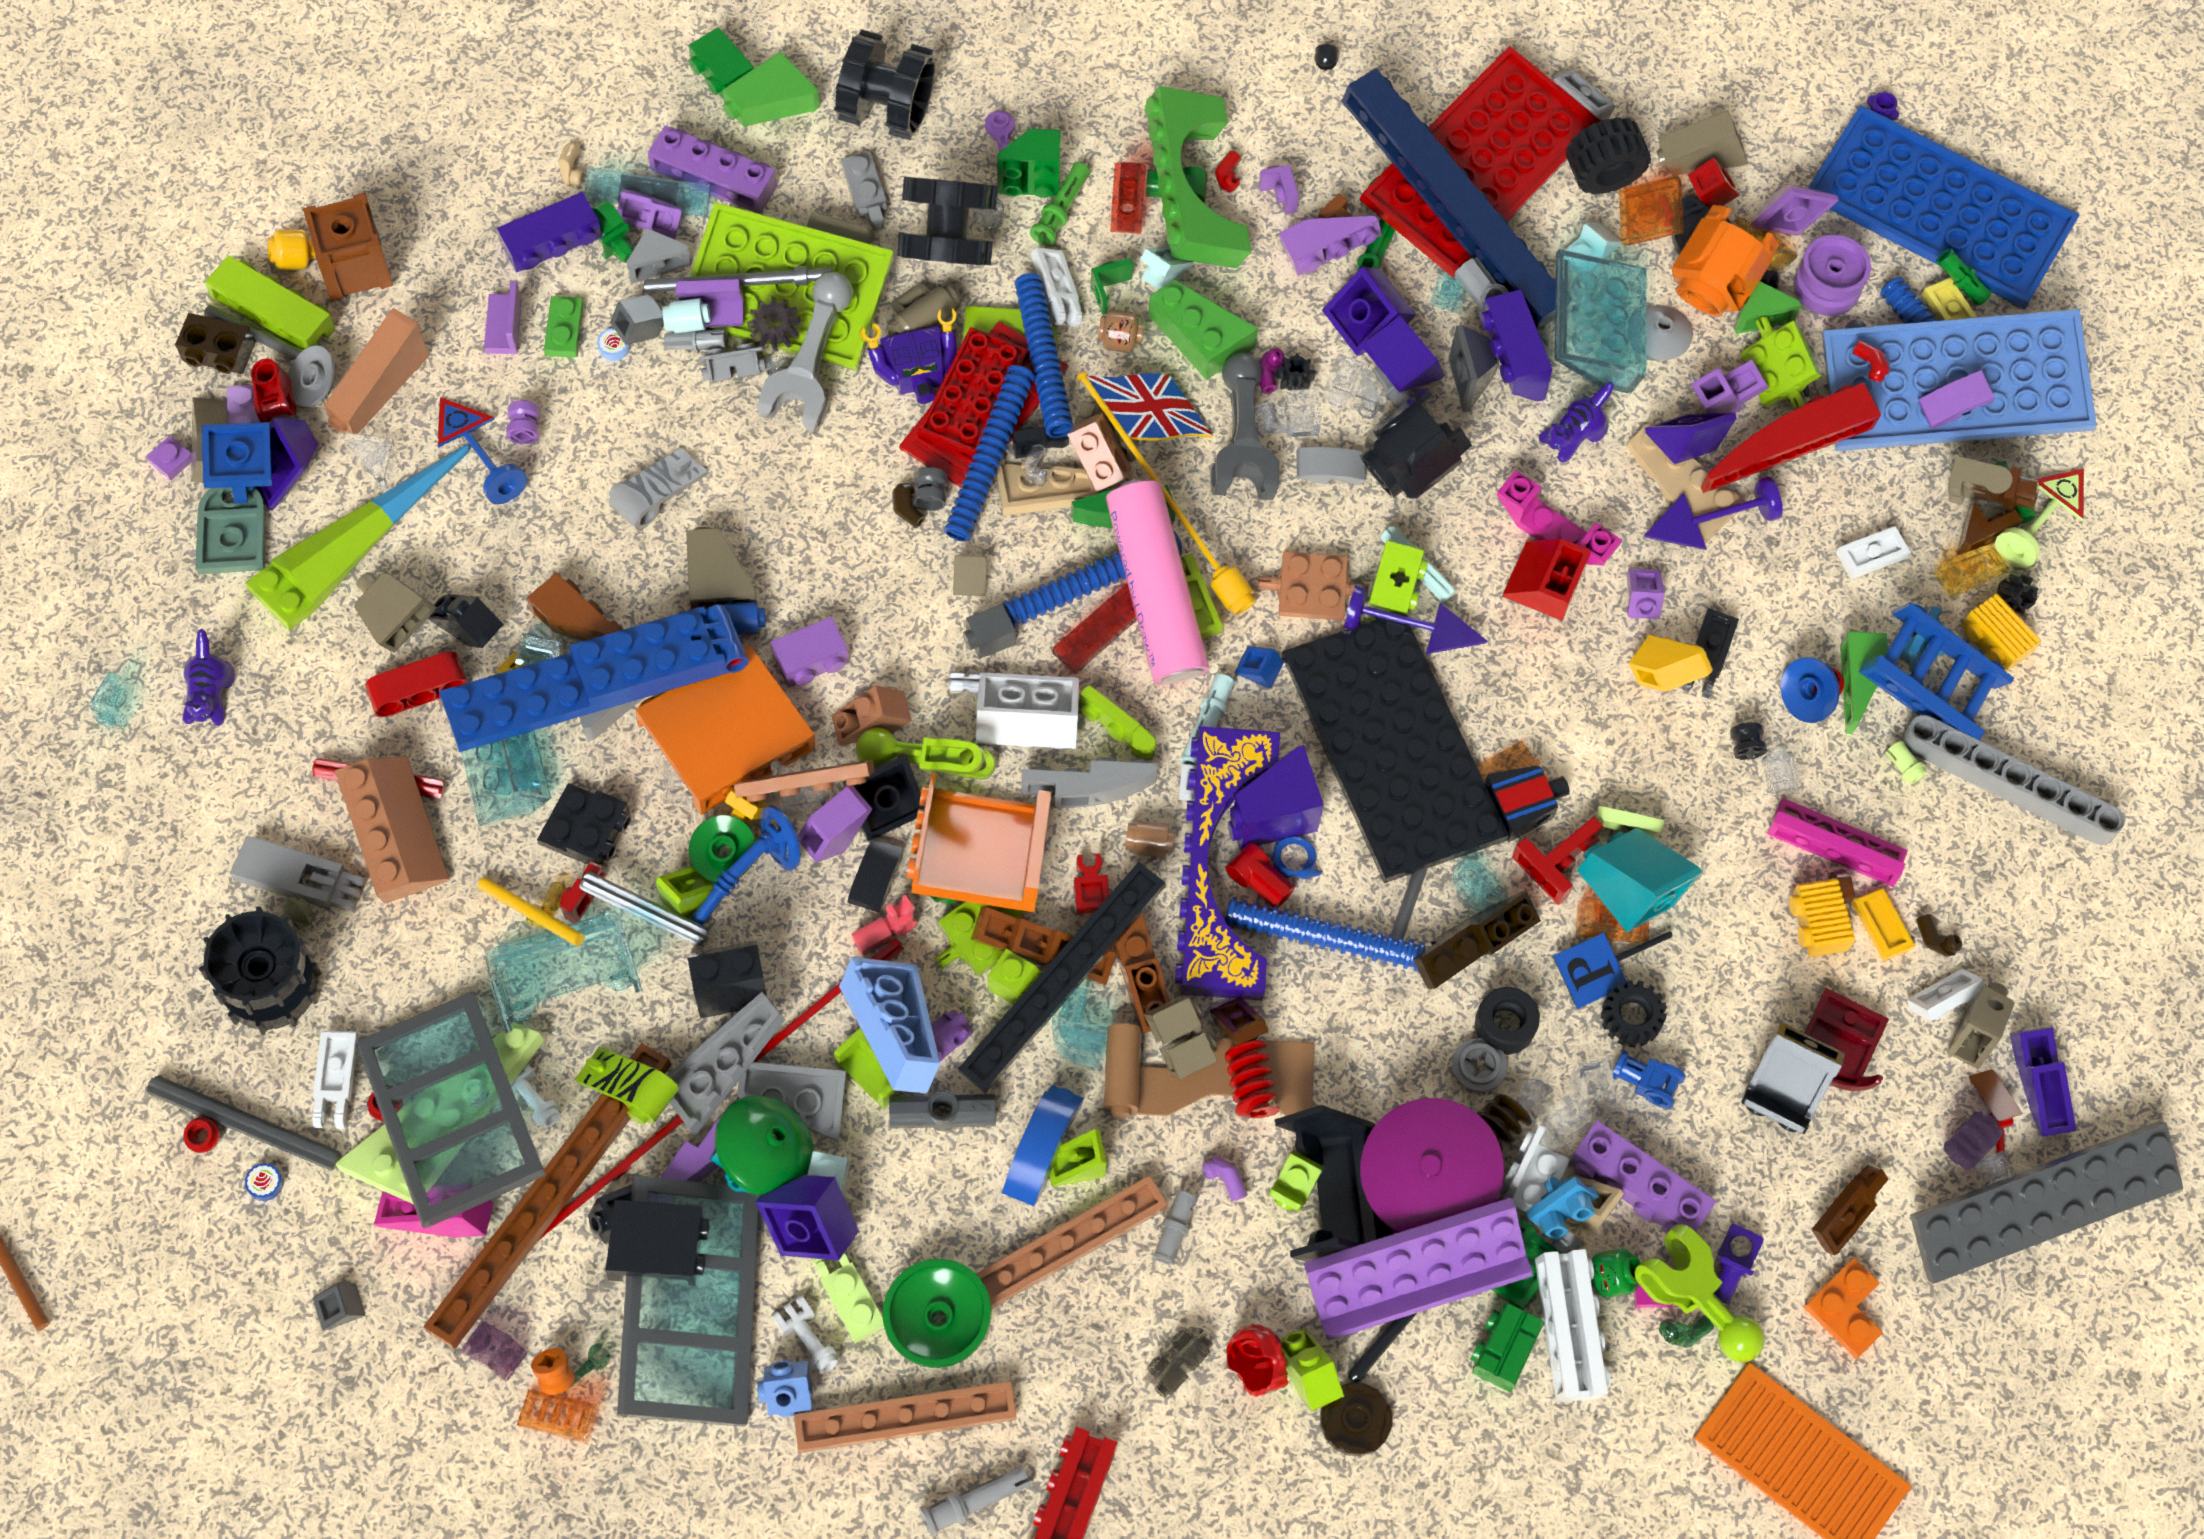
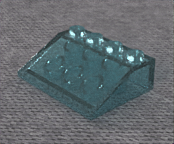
M1558 249L1556 252L1555 361L1599 387L1604 386L1608 382H1613L1614 391L1631 394L1646 376V268Z

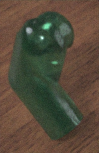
M1705 1315L1700 1316L1691 1325L1675 1322L1673 1319H1665L1659 1326V1333L1666 1342L1684 1348L1694 1346L1714 1330L1713 1323Z

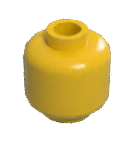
M279 229L273 233V237H268L269 262H274L279 270H303L308 267L309 259H315L312 240H308L306 232L302 229Z

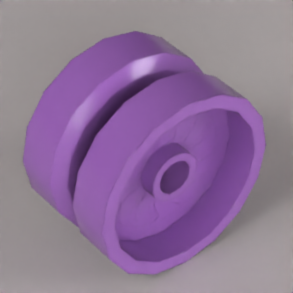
M1825 235L1815 239L1807 246L1793 280L1794 292L1800 303L1810 311L1823 316H1837L1849 312L1857 304L1871 272L1870 257L1864 247L1854 239L1842 235Z

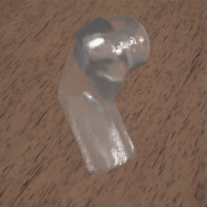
M1041 444L1034 445L1024 458L1026 481L1032 486L1035 484L1044 486L1048 479L1046 478L1048 475L1047 470L1039 469L1040 463L1047 454L1046 448Z

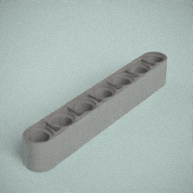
M1919 715L1915 717L1902 736V741L1913 755L2094 844L2107 845L2111 843L2125 825L2123 813L2115 806L1930 716ZM1915 732L1922 733L1926 739L1918 737ZM1945 747L1952 748L1956 754L1950 753ZM1976 762L1983 763L1987 769L1981 768ZM2007 777H2012L2018 784L2010 782ZM2038 792L2044 793L2048 799L2042 798ZM2069 807L2075 808L2079 814L2073 813ZM2100 822L2107 824L2110 830L2105 829Z

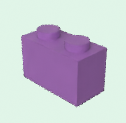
M832 617L771 641L773 657L788 688L794 685L804 686L813 681L816 676L826 672H838L845 664L849 663L848 648Z

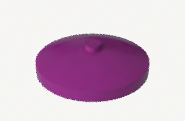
M1416 1099L1394 1108L1374 1126L1365 1142L1361 1155L1360 1176L1364 1194L1379 1219L1397 1233L1498 1202L1504 1184L1503 1155L1492 1129L1473 1110L1447 1099Z

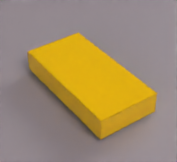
M1884 887L1853 899L1851 903L1883 961L1914 949L1916 945Z

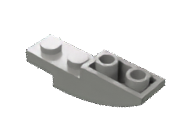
M1104 757L1098 760H1090V772H1083L1077 768L1055 771L1049 770L1046 767L1036 766L1022 770V794L1037 795L1038 790L1052 792L1051 796H1055L1054 808H1080L1106 804L1129 797L1156 783L1158 763H1150L1144 759L1121 762L1113 758Z

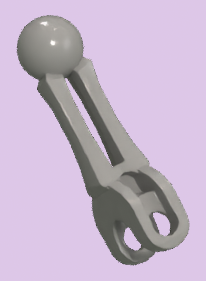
M837 272L825 273L815 281L812 291L815 306L805 340L789 368L775 372L765 380L757 405L759 416L768 419L774 418L784 402L790 399H797L804 403L802 423L805 429L812 433H817L820 430L829 409L827 395L819 384L822 356L830 332L838 318V312L845 310L853 298V288L847 277Z

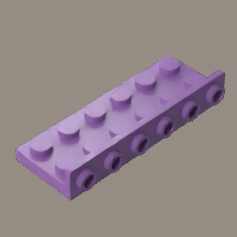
M1511 1197L1304 1263L1318 1316L1327 1340L1349 1335L1526 1279L1533 1275L1532 1268L1526 1257L1517 1212Z

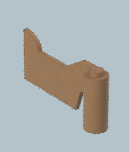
M1127 1023L1112 1024L1107 1027L1103 1109L1110 1112L1111 1117L1118 1119L1130 1118L1131 1114L1169 1116L1207 1096H1232L1235 1090L1230 1087V1079L1232 1077L1227 1073V1067L1230 1064L1225 1061V1053L1230 1048L1236 1046V1044L1230 1038L1212 1037L1217 1047V1051L1213 1052L1217 1062L1182 1079L1171 1077L1168 1068L1140 1066L1142 1029L1139 1026ZM1262 1040L1267 1043V1046L1258 1050V1052L1269 1054L1270 1059L1261 1063V1066H1270L1272 1068V1073L1264 1076V1079L1275 1081V1085L1267 1089L1266 1093L1277 1094L1278 1098L1275 1100V1105L1280 1107V1112L1285 1116L1312 1108L1314 1043Z

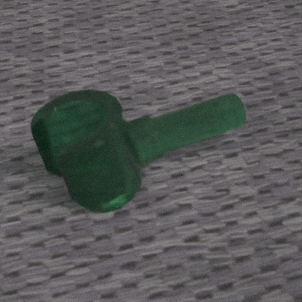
M596 1343L589 1348L588 1360L574 1372L575 1380L569 1388L593 1369L598 1371L608 1366L610 1354L602 1360H595L593 1358V1355L602 1349L601 1343Z

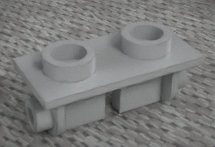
M754 343L736 346V351L724 353L723 348L707 350L704 352L705 356L699 357L700 364L706 363L707 368H701L703 381L709 380L710 383L732 379L730 367L736 366L738 378L760 375L761 371H766L764 358L757 359V355L762 354V347L755 348Z

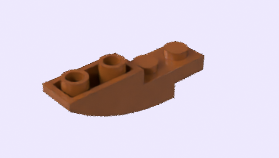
M1142 913L1113 947L1133 1010L1144 1034L1151 1032L1144 1013L1169 1002L1170 999L1158 957H1155Z

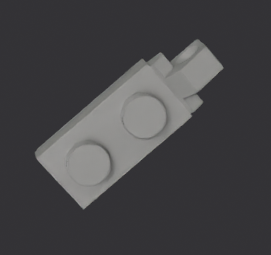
M867 152L841 158V167L857 215L868 217L872 231L884 229L882 212L887 211V201L871 153Z

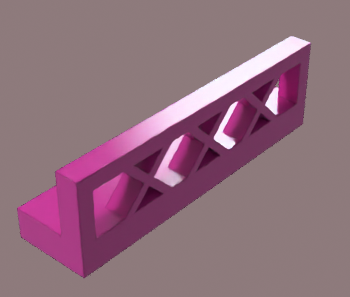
M1785 798L1781 799L1767 833L1770 836L1891 887H1894L1901 877L1906 865L1904 860L1908 852L1907 849ZM1786 809L1797 814L1800 819L1784 813V810ZM1824 825L1826 827H1829L1831 832L1819 828L1817 826ZM1855 838L1857 840H1860L1862 845L1850 841L1848 839ZM1886 851L1898 857L1893 859L1879 852Z

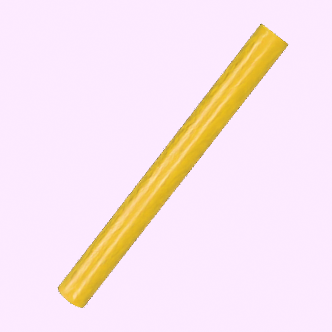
M483 877L478 882L480 890L571 944L580 946L583 943L584 934L489 878Z

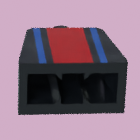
M1540 766L1491 773L1487 775L1485 785L1508 831V842L1553 819L1558 809L1556 799L1570 794L1569 786L1564 776L1547 781Z

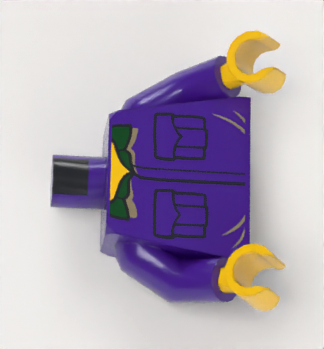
M952 308L953 318L950 322H944L941 319V309L938 311L937 319L943 326L941 331L939 326L880 338V344H878L877 339L880 337L881 330L877 324L872 323V328L875 332L873 338H868L864 327H862L859 335L864 342L869 344L867 351L875 374L890 386H896L902 395L915 392L919 404L932 402L935 398L933 388L941 386L943 376L947 374L957 354L956 331L952 329V324L956 320L955 310Z

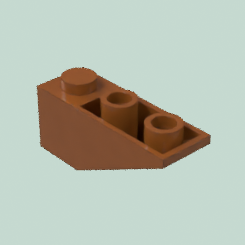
M557 572L527 597L531 612L553 633L586 641L623 630L615 620L609 622L603 616L602 609L595 601L584 599L580 595V589L571 579L568 578L565 581Z

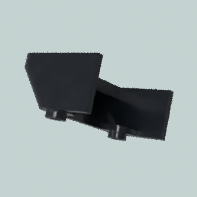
M1323 1105L1274 1119L1276 1127L1296 1133L1295 1149L1298 1153L1324 1167L1317 1181L1322 1229L1313 1231L1310 1234L1307 1246L1290 1250L1291 1258L1308 1262L1395 1234L1373 1211L1364 1194L1361 1183V1155L1365 1142L1375 1126L1373 1122Z

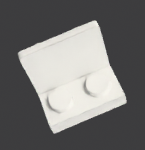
M1539 1125L1535 1134L1528 1131L1502 1188V1192L1506 1194L1504 1199L1511 1197L1516 1212L1528 1217L1526 1211L1540 1202L1541 1197L1547 1193L1545 1181L1550 1177H1555L1560 1181L1570 1160L1539 1144L1546 1129L1542 1125Z

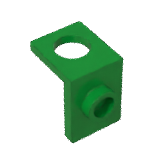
M1131 258L1117 262L1109 261L1101 266L1091 268L1090 285L1102 315L1107 314V295L1104 287L1132 279L1133 262Z

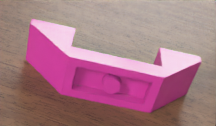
M1515 470L1498 490L1497 497L1516 526L1537 540L1562 538L1592 550L1587 565L1604 566L1623 540L1597 523L1586 532L1539 501L1538 498L1542 487Z

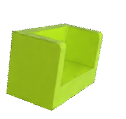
M861 1027L834 1051L835 1063L843 1071H846L847 1075L883 1109L889 1105V1096H899L903 1092L892 1089Z

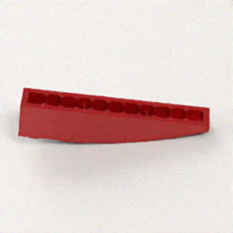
M1864 383L1853 387L1845 385L1827 397H1823V395L1816 396L1809 400L1806 405L1778 418L1754 433L1732 450L1706 475L1701 490L1703 493L1709 492L1872 430L1879 420L1881 413Z

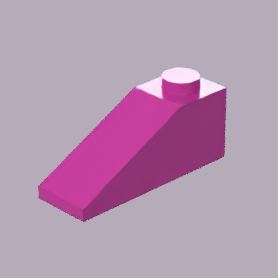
M473 1186L433 1187L427 1197L430 1205H433ZM382 1191L374 1225L380 1228L454 1238L486 1236L494 1202L489 1200L431 1227L423 1228L414 1204Z

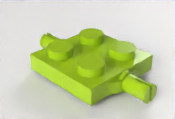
M1761 317V321L1758 319L1755 323L1762 338L1741 351L1740 355L1744 363L1751 359L1753 360L1769 388L1758 395L1762 405L1770 407L1780 400L1790 399L1794 410L1806 405L1801 391L1809 383L1822 376L1799 323L1793 320L1780 329L1773 331L1768 317Z
M964 902L938 920L939 927L948 937L950 948L935 957L937 964L940 963L939 966L944 969L959 958L967 963L975 974L980 977L993 968L1003 954L1001 950L971 940L981 907H989L1015 918H1022L1021 914L1025 911Z

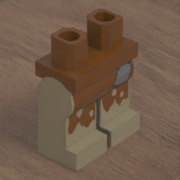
M1958 456L1955 458L1948 483L1949 500L1952 503L1963 505L1964 498L1970 497L1987 501L1990 506L1995 508L2004 507L2005 512L2009 513L2016 510V506L2034 510L2039 489L2037 488L2038 480L2022 477V468L2012 467L2010 472L2007 468Z

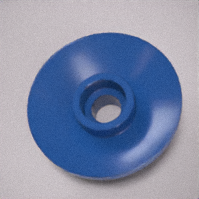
M1813 657L1797 659L1785 669L1780 689L1783 703L1788 711L1795 718L1806 723H1816L1827 719L1834 712L1839 700V685L1832 669L1825 662ZM1814 684L1817 687V693L1814 690Z

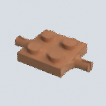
M1283 551L1282 565L1278 578L1258 576L1257 590L1277 591L1279 599L1278 616L1343 621L1345 603L1348 596H1352L1356 584L1349 583L1347 575L1348 556ZM1358 584L1364 586L1367 589L1366 598H1368L1369 584Z

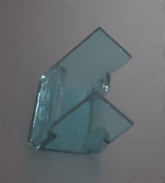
M605 913L568 924V926L584 934L585 938L580 946L571 944L551 931H545L494 947L486 952L485 958L489 982L506 1033L513 1031L511 1020L519 1022L531 1017V1012L536 1009L537 1002L603 982L605 987H612L614 991L624 990L634 985L636 993L643 991L619 913Z

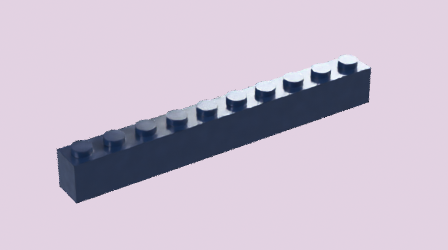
M1375 68L1350 83L1341 102L1471 258L1477 257L1496 283L1503 285L1508 292L1522 290L1537 330L1560 316L1570 301L1564 288L1553 280L1544 264L1538 261L1528 250L1524 240L1517 237L1508 226L1506 219L1501 214H1498L1489 203L1487 196L1479 191L1471 182L1467 172L1460 168L1450 157L1447 148L1440 145L1431 134L1429 127L1414 114L1409 103L1402 99L1394 90L1390 80Z

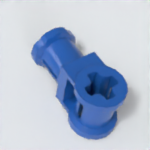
M1622 1050L1610 1078L1614 1080L1620 1078L1637 1086L1634 1093L1645 1097L1647 1101L1656 1106L1671 1109L1675 1103L1673 1097L1678 1085L1684 1082L1686 1075L1673 1065L1660 1063L1651 1058L1645 1064L1628 1056V1051Z

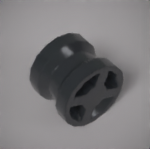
M1757 722L1742 723L1730 730L1731 739L1735 741L1736 745L1733 749L1736 759H1756L1767 753V745L1762 741L1764 734L1762 724Z

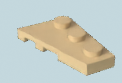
M1002 459V461H999V469L995 470L1003 516L1071 507L1072 501L1098 494L1085 469L1062 466L1046 469L1034 467V463L1022 462L1021 465L1006 464L1005 459Z

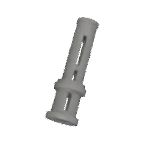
M1019 1465L1017 1468L964 1493L950 1492L947 1494L946 1499L929 1507L925 1505L920 1506L919 1512L931 1538L936 1537L938 1531L957 1522L960 1525L966 1523V1520L969 1519L968 1515L1025 1488H1030L1031 1483L1027 1480L1029 1477L1024 1467Z

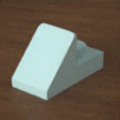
M1585 223L1580 237L1559 254L1557 261L1580 280L1622 244V241L1601 223Z
M1169 245L1145 249L1140 258L1141 261L1148 265L1142 279L1158 290L1173 280L1179 281L1194 264L1193 261L1171 258Z

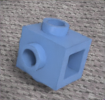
M781 1360L772 1363L770 1366H765L763 1380L757 1382L759 1401L760 1403L766 1402L768 1416L779 1415L781 1417H789L800 1411L812 1410L813 1388L808 1361L792 1363L788 1360Z

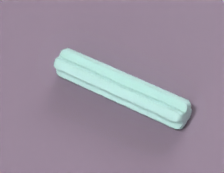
M1393 525L1382 533L1381 540L1385 544L1386 540L1416 548ZM1428 561L1424 579L1420 580L1441 602H1446L1454 595L1456 589Z

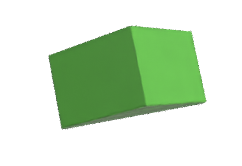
M1759 281L1742 309L1734 331L1736 334L1759 330L1755 322L1758 319L1761 321V317H1768L1771 327L1795 321L1801 304L1799 300Z

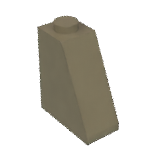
M1728 110L1658 137L1661 149L1656 151L1662 168L1668 166L1672 176L1689 174L1712 158L1723 168L1749 164L1740 136Z
M698 527L695 530H686L691 610L703 606L706 610L718 604L726 606V603L757 601L755 588L720 529Z

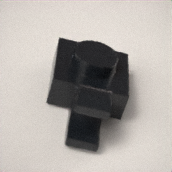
M1044 426L1036 428L1025 427L1013 432L1015 459L1046 454L1048 448H1064L1069 445L1068 435L1061 438L1049 437L1045 432Z

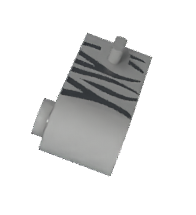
M680 448L625 482L615 484L609 492V505L637 530H642L654 521L658 515L661 503L704 478L708 471L683 448Z

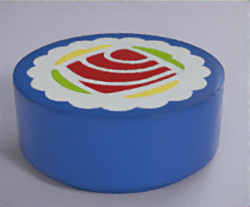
M262 1163L248 1171L245 1177V1187L254 1199L269 1201L281 1192L283 1178L276 1167L271 1164Z

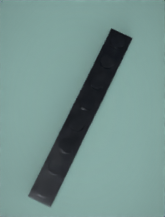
M1138 862L962 1063L958 1071L986 1094L1166 887V883L1141 862Z

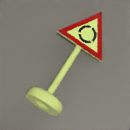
M2084 468L2034 479L2038 480L2037 488L2053 500L2027 531L2012 527L2005 529L1997 536L1995 547L2003 560L2013 567L2021 569L2034 565L2040 555V548L2033 535L2059 504L2082 521L2084 519Z

